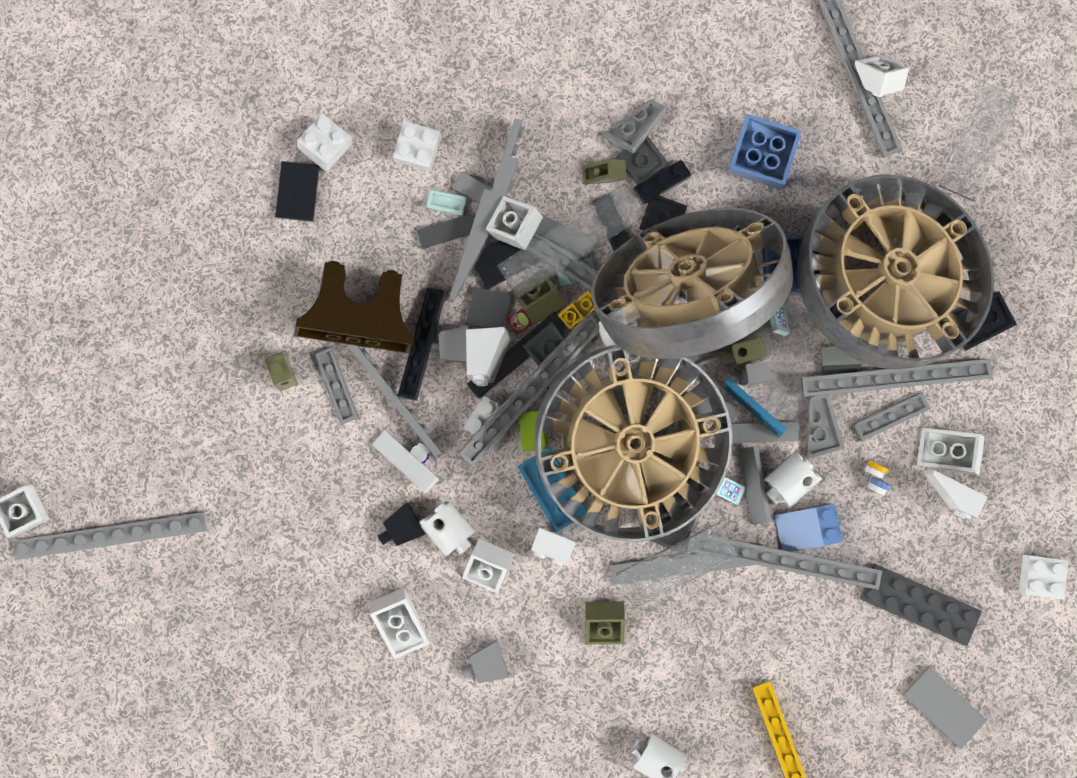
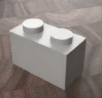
M769 361L742 366L741 371H739L740 382H743L744 386L772 381Z

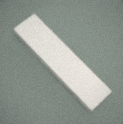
M385 430L372 444L423 492L427 493L439 480L438 477Z

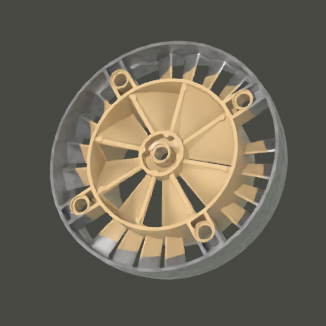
M884 174L864 177L844 186L816 213L803 236L799 248L797 262L798 283L804 304L814 323L837 348L852 358L871 366L902 370L924 366L941 360L963 347L974 337L984 323L991 306L994 290L993 266L989 250L980 230L972 218L955 200L938 188L918 179ZM881 195L884 196V206H883L882 196H881ZM835 205L849 224V227L844 230L824 212ZM862 232H873L888 253L884 256L853 235ZM892 237L902 241L901 248H895ZM955 244L957 245V247H958V249H959V251H960V253H961V255H962V257H963V260L960 259V255H959V253H958V250H957ZM812 250L825 254V256L812 253ZM847 255L879 263L878 269L845 270L844 256ZM814 271H820L821 274H814ZM963 271L968 272L969 280H963ZM883 282L863 303L858 299L878 283ZM962 289L970 291V301L959 298ZM819 291H822L825 302ZM955 304L968 311L966 321L950 312ZM927 330L943 352L932 357L919 358L913 337ZM861 338L868 342L867 344L861 342L859 339ZM906 340L909 358L898 357L897 343ZM879 344H888L887 354L878 351Z
M714 208L683 214L640 232L622 244L606 259L598 270L592 284L591 297L593 305L602 325L613 342L631 354L654 359H675L708 353L746 337L765 324L782 307L793 284L790 250L783 229L776 221L765 214L740 208ZM766 247L780 255L781 259L757 265L754 253ZM778 263L772 274H760L759 268ZM762 277H768L767 280L763 283ZM680 290H688L687 302L673 305ZM666 297V299L663 301L661 305H657L662 299ZM634 320L638 323L637 326L627 325Z
M611 345L588 353L573 362L556 378L542 401L535 423L534 450L541 480L552 500L566 516L581 528L600 537L616 541L638 542L657 539L689 524L703 512L716 496L724 481L731 459V421L727 406L717 386L698 365L686 357L663 359L655 379H652L658 359L641 357L639 375L631 374L627 351L617 345ZM605 354L609 376L600 379L591 360ZM617 361H621L622 368L616 371L614 365ZM680 364H682L684 368L681 370V372L678 374V376L675 378L672 384L668 387L667 385L669 381L675 374ZM577 371L588 386L585 389L572 376L574 372ZM696 380H698V382H699L700 384H698L695 388H693V389H692L690 392H688L685 396H683V397L680 396V395H681L683 392H685ZM614 386H623L630 423H626L612 391ZM656 387L664 394V397L644 426L642 421L653 388ZM560 388L575 398L573 403L556 394ZM709 399L713 412L694 416L691 408ZM550 408L565 414V421L547 416L548 409ZM588 414L616 431V434L582 419V415ZM708 420H712V421H713L712 426L707 429V428H706V423H707V421H708ZM678 421L679 432L654 438V433ZM542 431L561 432L563 448L541 454ZM715 434L714 448L700 447L701 437ZM634 438H637V439H638L637 445L634 446V447H631V446H630L631 440L634 439ZM653 451L672 458L671 463L668 464L655 456ZM604 452V453L597 454V455H594V456H591V457H587V458H584V459L577 460L578 458H581V457H585V456L593 455V454H596V453ZM557 457H561V464L558 466H554V459ZM700 461L710 464L708 470L696 466V462ZM639 463H641V467H642V470H643V474H644V478H645V482H646V485H647V486H644V481H643V477H642L641 468H640V464H639ZM567 470L573 471L572 474L550 485L547 479V475ZM689 477L701 484L697 490L686 482ZM580 481L584 486L563 504L558 497L576 482ZM590 492H592L596 498L582 518L575 512ZM676 492L686 500V503L682 506L673 497ZM604 502L611 504L605 525L596 524ZM663 502L669 514L662 519L658 504ZM620 507L636 509L640 526L618 528ZM653 514V519L650 522H646V517Z

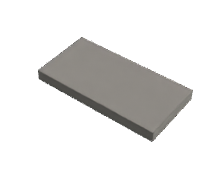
M929 666L902 694L960 749L987 721Z

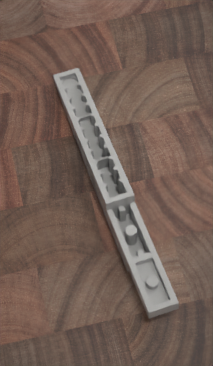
M514 119L492 191L487 189L483 191L449 297L451 301H455L480 257L490 236L486 227L503 196L506 197L518 165V159L512 156L517 154L519 145H516L518 138H522L525 127H522V120Z

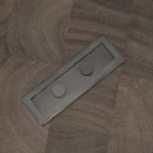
M471 213L417 230L422 249L470 235L474 222Z

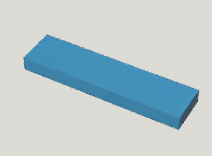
M728 378L724 382L723 389L778 438L785 433L787 428L732 379Z

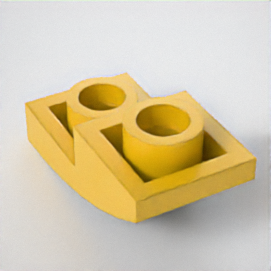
M588 290L558 314L569 330L581 322L587 314H591L595 310L591 292Z

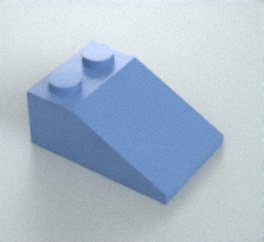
M830 503L774 515L781 549L791 552L843 542L835 504Z

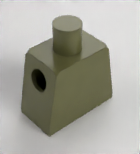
M762 337L732 345L733 350L722 352L725 364L736 361L738 365L767 357ZM746 349L747 355L740 357L739 351Z
M286 351L265 359L272 382L278 390L282 391L298 385Z

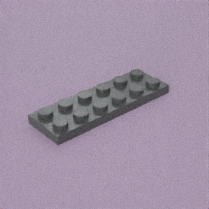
M873 565L872 569L882 570L879 590L864 587L859 599L964 646H968L982 613L981 610L882 566Z

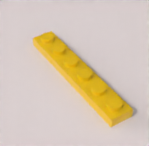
M769 680L751 687L784 777L806 778L771 681Z

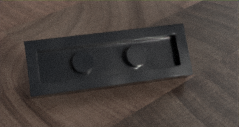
M679 160L636 185L633 190L644 205L689 179L692 174L684 162Z

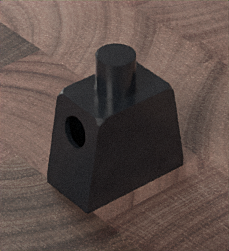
M407 502L383 522L386 531L377 536L383 545L393 540L395 545L398 546L424 536L427 533L421 528L420 521Z

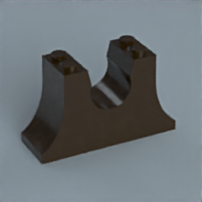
M337 261L325 262L319 295L309 311L297 318L293 336L408 354L414 344V336L405 326L400 310L402 274H398L394 270L383 271L374 293L375 298L368 303L361 304L350 300L344 291L346 280L345 265H341Z

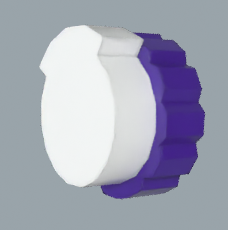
M423 443L413 445L409 450L421 463H425L429 459L430 451Z

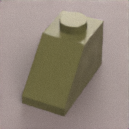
M609 158L582 166L584 185L614 183L627 179L625 160Z

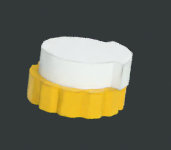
M869 460L864 471L883 479L884 474H887L889 469Z

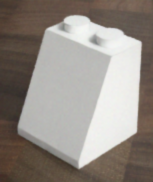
M505 327L466 330L467 376L477 386H487L488 383H493L511 342V336Z

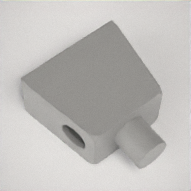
M467 325L439 332V341H433L430 353L440 352V359L444 361L467 363L466 330L471 329V327Z
M494 641L469 656L471 664L461 667L464 679L475 675L478 683L509 678L498 641Z

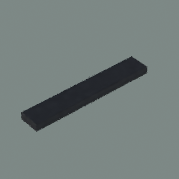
M427 288L414 333V344L409 352L397 396L399 398L414 401L418 399L447 293L444 290Z
M556 312L507 350L493 383H488L487 386H477L471 380L466 384L478 399L530 357L521 345L550 321L553 322L560 332L567 327Z

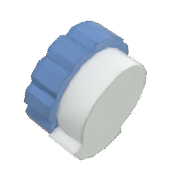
M872 477L867 488L885 495L892 485Z

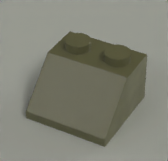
M543 270L511 290L534 325L566 305L558 289Z
M624 601L585 602V645L624 644Z

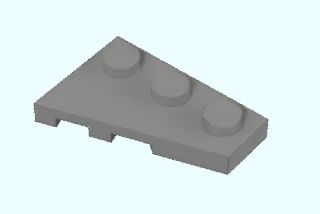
M650 99L632 112V116L628 119L618 122L616 124L617 127L610 132L607 130L603 133V137L634 154L667 112L666 106Z
M829 395L809 398L807 459L845 449Z

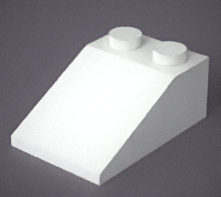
M922 427L917 466L979 475L985 438L981 434Z
M935 470L924 472L925 477L947 506L955 511L954 515L962 519L978 518L988 498L987 496Z
M405 587L369 602L370 615L394 659L430 644Z

